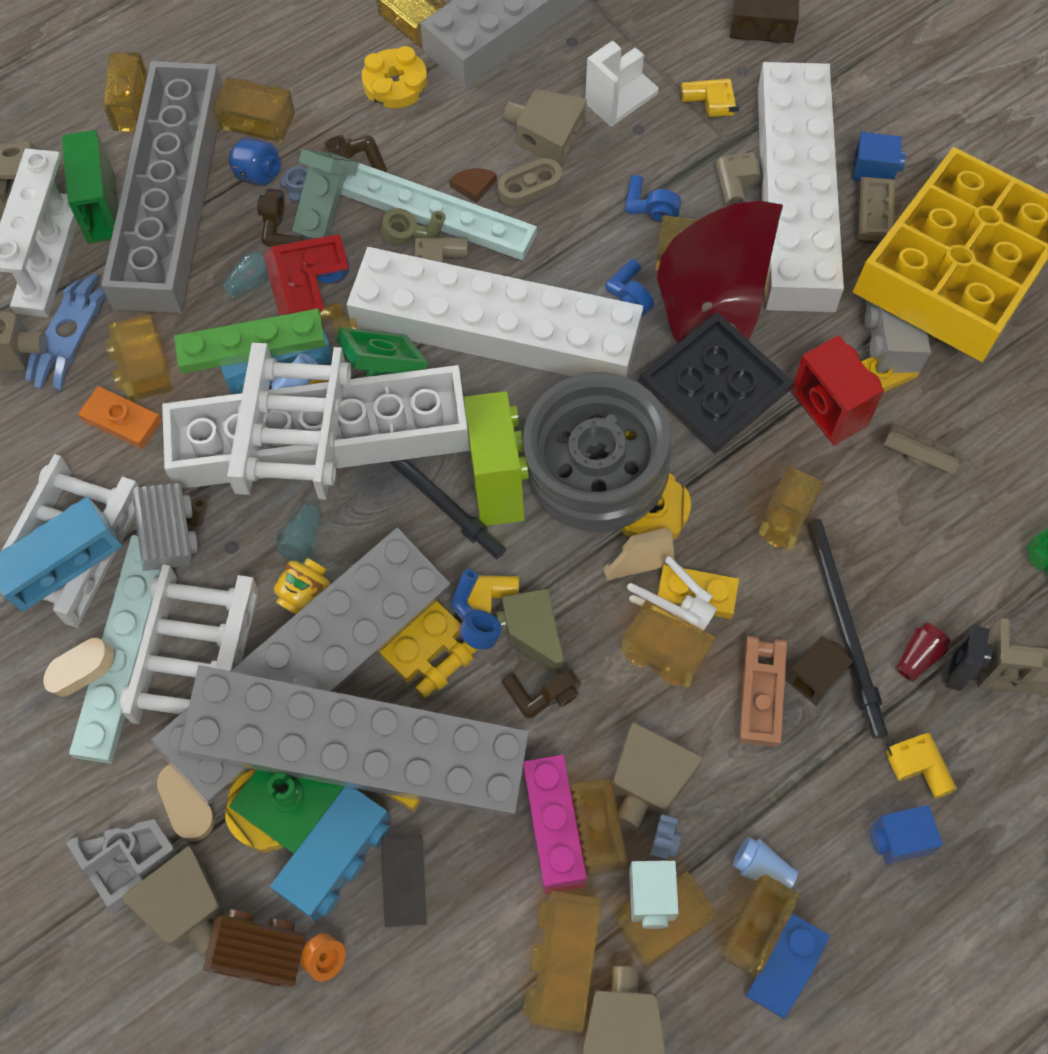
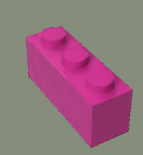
M564 755L524 761L523 776L544 895L585 888L587 878Z

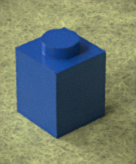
M861 132L854 152L852 180L860 181L861 177L894 180L897 171L903 172L906 161V151H901L902 136Z
M929 805L882 815L873 824L874 830H871L873 847L878 855L882 854L885 865L930 855L943 846Z

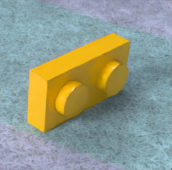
M663 564L658 596L679 607L687 595L695 598L696 594L680 579L669 565ZM683 568L703 590L713 595L709 601L710 604L717 608L713 616L732 619L739 579Z

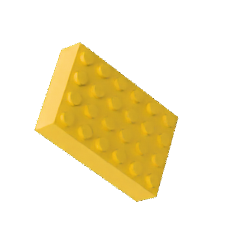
M953 147L867 259L853 293L983 363L1048 262V194Z

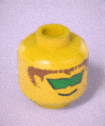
M306 558L303 564L298 561H290L273 587L275 595L278 596L276 603L297 614L331 585L330 581L323 576L327 569L309 558Z

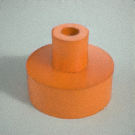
M330 934L316 935L304 943L300 958L301 967L317 981L330 980L339 973L346 959L345 947Z

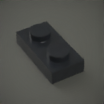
M973 625L952 651L945 687L961 691L970 680H976L981 668H987L993 651V645L987 644L990 629Z

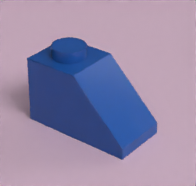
M791 913L782 922L745 997L780 1018L785 1019L810 978L830 935Z

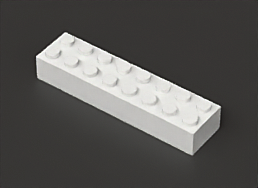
M763 62L757 89L760 171L762 175L761 200L783 204L765 284V310L836 312L844 285L830 64Z
M367 247L347 302V310L351 328L403 334L407 335L414 342L572 377L584 373L604 372L628 378L641 328L643 305Z
M459 365L355 378L350 380L349 385H344L332 462L336 464V468L470 451ZM328 382L271 389L269 391L271 395L326 398ZM242 393L162 404L164 467L172 484L179 483L181 484V489L230 483L227 473ZM270 410L269 414H264L263 424L265 428L321 431L324 413ZM265 443L263 447L258 448L257 458H259V462L315 465L318 446Z

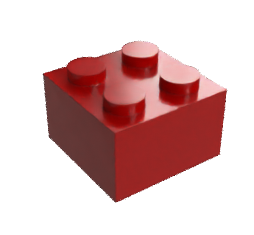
M837 335L802 356L791 393L831 444L835 446L869 426L884 393V389L878 376L873 372H869L859 360V355L854 347L847 345L840 335Z

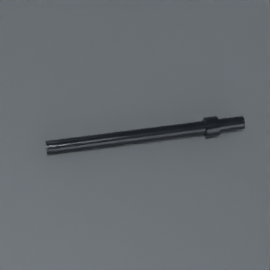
M407 459L389 461L396 470L461 527V533L470 542H477L496 560L503 556L506 548L487 532L488 527L478 517H471Z
M814 519L809 521L807 526L844 647L848 652V657L853 660L851 670L858 689L855 693L859 709L865 712L872 738H882L888 735V731L880 709V705L883 704L878 687L873 686L822 520Z

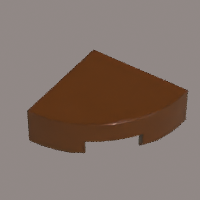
M467 169L455 174L449 179V183L452 189L477 203L497 181V175L495 172L486 169Z

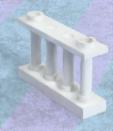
M25 148L0 222V272L12 273L17 281L10 304L15 314L49 317L77 226V221L68 204L67 194L59 193L54 183L62 157L60 152Z
M252 342L227 478L235 494L250 495L252 481H257L259 477L312 480L318 499H327L328 485L334 486L336 479V464L332 462L343 388L344 385H349L351 380V364L345 362L342 347H334L331 365L277 362L275 358L271 357L267 343ZM276 377L329 380L326 398L271 395L269 391L270 381H275ZM270 410L324 413L321 431L265 428L263 424L264 414H269ZM265 443L318 446L316 464L259 462V458H257L258 448L263 447Z
M54 454L49 465H46L41 470L39 483L3 549L12 546L32 533L37 527L44 525L45 522L61 514L63 511L53 507L62 490L106 504L103 514L122 543L135 517L133 489L139 486L136 481L121 477L117 487L109 490L71 477L72 472L63 458ZM117 551L43 599L54 603L53 611L63 623L76 628L79 627ZM0 590V601L3 602L5 597Z
M162 564L159 577H155L152 581L150 595L153 600L130 685L124 687L120 699L122 713L131 723H140L143 709L181 714L189 707V699L149 694L148 689L153 671L196 678L198 665L231 671L243 660L259 594V589L253 577L238 575L235 588L225 591L177 584L178 578L171 566ZM172 599L226 606V609L229 611L226 624H221L220 627L168 620L167 618ZM163 635L217 642L218 647H220L217 661L213 660L211 664L158 656Z

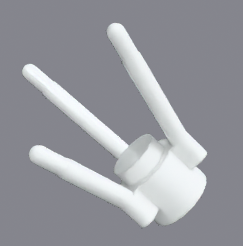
M670 556L665 558L666 563L696 594L695 598L687 595L679 607L633 583L628 584L627 589L640 596L631 595L629 597L630 602L679 622L699 634L704 631L717 609L709 603L713 595L703 590Z

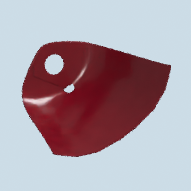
M759 200L734 203L711 212L693 222L671 240L660 258L656 279L664 302L670 329L677 343H680L717 312L728 322L734 324L745 338L750 339L761 310L783 204ZM710 302L713 305L712 308L703 312V304Z

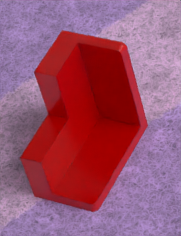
M340 234L272 246L263 256L279 316L319 309V313L322 312L324 306L316 277L345 272L349 269Z

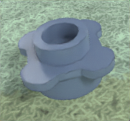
M292 167L280 179V184L288 190V196L291 201H300L308 171L306 167Z

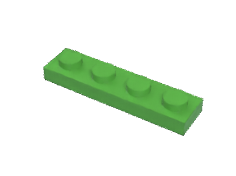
M319 309L174 335L178 367L181 374L249 361L252 342L267 343L271 357L326 347Z

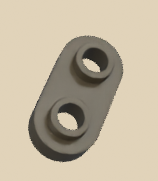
M541 158L503 174L498 181V196L500 200L508 206L518 207L555 192L562 183L561 166L553 159Z

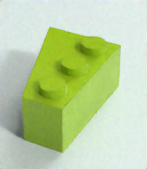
M507 391L463 397L479 519L486 526L525 521L522 480L529 479L526 458L519 457L518 453H524L521 430L514 431V428L519 427L517 406L509 405Z

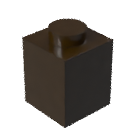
M821 636L791 669L786 681L817 706L846 674L853 660L848 657V652L842 645Z

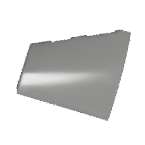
M155 819L136 823L129 829L114 828L106 830L103 837L81 841L76 837L66 842L81 869L88 875L112 913L126 905L121 896L178 854Z

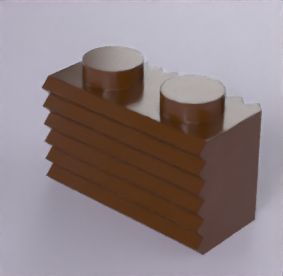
M233 909L229 910L228 916L221 915L215 918L203 971L283 988L294 987L306 938L305 933L294 931L295 923L280 919H270L269 925L253 922L254 914Z

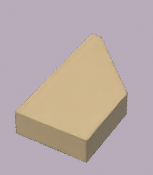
M669 527L631 536L622 546L623 552L612 564L607 563L603 568V572L608 581L663 568V564L668 565L665 558L670 556L674 559L673 535Z

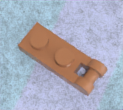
M746 636L738 743L778 748L781 744L787 652L786 640L774 639L773 642L759 641V637ZM758 657L771 658L772 665L758 663Z

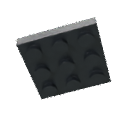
M718 312L641 373L639 382L714 454L787 394L794 384V381Z

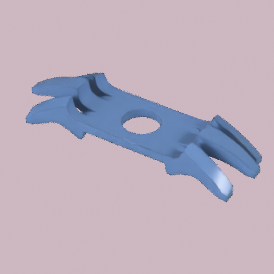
M92 274L85 280L77 279L64 289L63 300L45 332L47 340L45 353L30 354L25 380L33 382L35 378V388L41 389L50 369L56 362L53 387L55 390H62L67 369L74 362V354L93 317L98 316L101 304L107 298L102 287L90 295L100 278L99 275ZM65 322H73L77 325L76 332L69 337H61L57 334L59 326Z

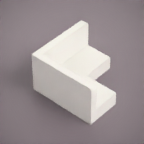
M611 41L587 58L585 95L587 106L611 127L655 97L659 90L642 73L644 54L635 47L621 57L622 48L614 41Z

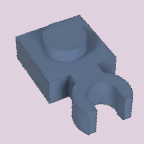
M661 814L648 861H667L668 856L676 858L682 833L675 832L678 818Z

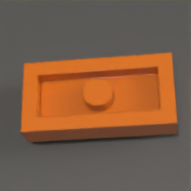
M97 386L78 413L81 421L143 450L162 422L159 414L100 386Z

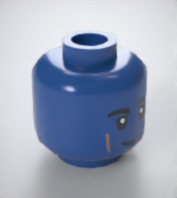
M246 137L234 145L229 153V164L234 176L244 182L265 186L274 180L281 168L278 151L269 142Z

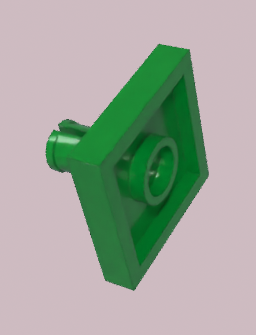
M339 327L337 343L342 347L343 352L354 369L366 370L365 377L386 375L388 372L402 373L425 370L427 368L428 362L407 335Z
M256 770L229 807L294 855L345 786L287 776V774L280 772L271 773Z

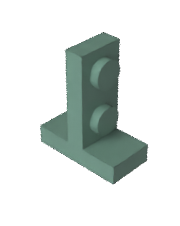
M302 149L299 163L309 167L292 231L313 239L329 236L345 176H356L359 162L330 152Z

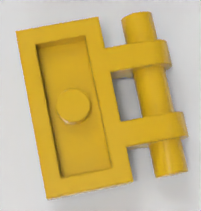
M435 601L382 649L380 656L406 683H409L419 673L424 679L415 687V690L422 698L426 699L434 690L440 691L448 684L446 679L460 666L466 667L474 659L472 655L479 649L472 648L465 641L461 644L455 640L460 635L459 629L461 624L438 601ZM445 650L449 656L436 668L432 666L430 662Z

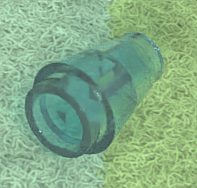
M256 249L252 250L249 254L245 252L220 284L234 300L269 279L264 257Z
M310 504L301 505L294 517L278 535L277 541L279 544L277 550L282 556L292 561L302 562L306 556L312 554L322 516L321 511L317 507Z

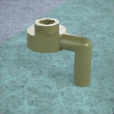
M393 208L384 214L380 225V232L386 241L394 245L407 244L412 238H438L446 216L441 211L433 212L428 227L416 224L414 216L409 211ZM392 228H398L401 232H397Z

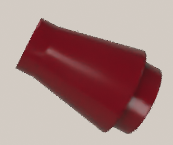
M927 622L921 628L916 627L900 661L895 666V670L908 681L915 682L924 671L948 652L947 646L951 642L950 638L942 630Z

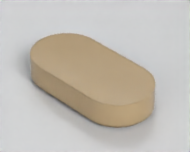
M90 638L55 658L49 664L44 674L43 682L45 689L57 696L66 697L101 678L109 671L113 664V647L99 638Z
M170 764L167 765L158 776L157 788L174 831L186 841L202 840L211 833L215 824V815L211 804L207 806Z

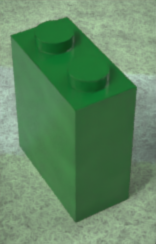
M97 130L61 135L68 204L87 244L109 241L112 239L118 212L115 173Z

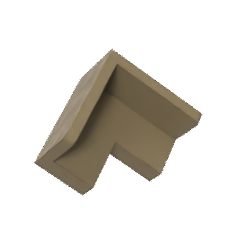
M1000 618L989 632L987 644L993 645V651L987 668H981L979 671L978 688L1048 696V649L1010 644L1009 619Z

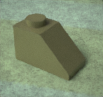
M548 588L502 597V611L496 612V617L502 626L500 635L507 634L510 647L554 675L563 673L564 659Z

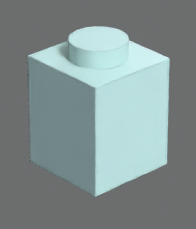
M632 861L629 869L632 922H642V928L645 929L667 928L668 921H675L679 914L676 862Z

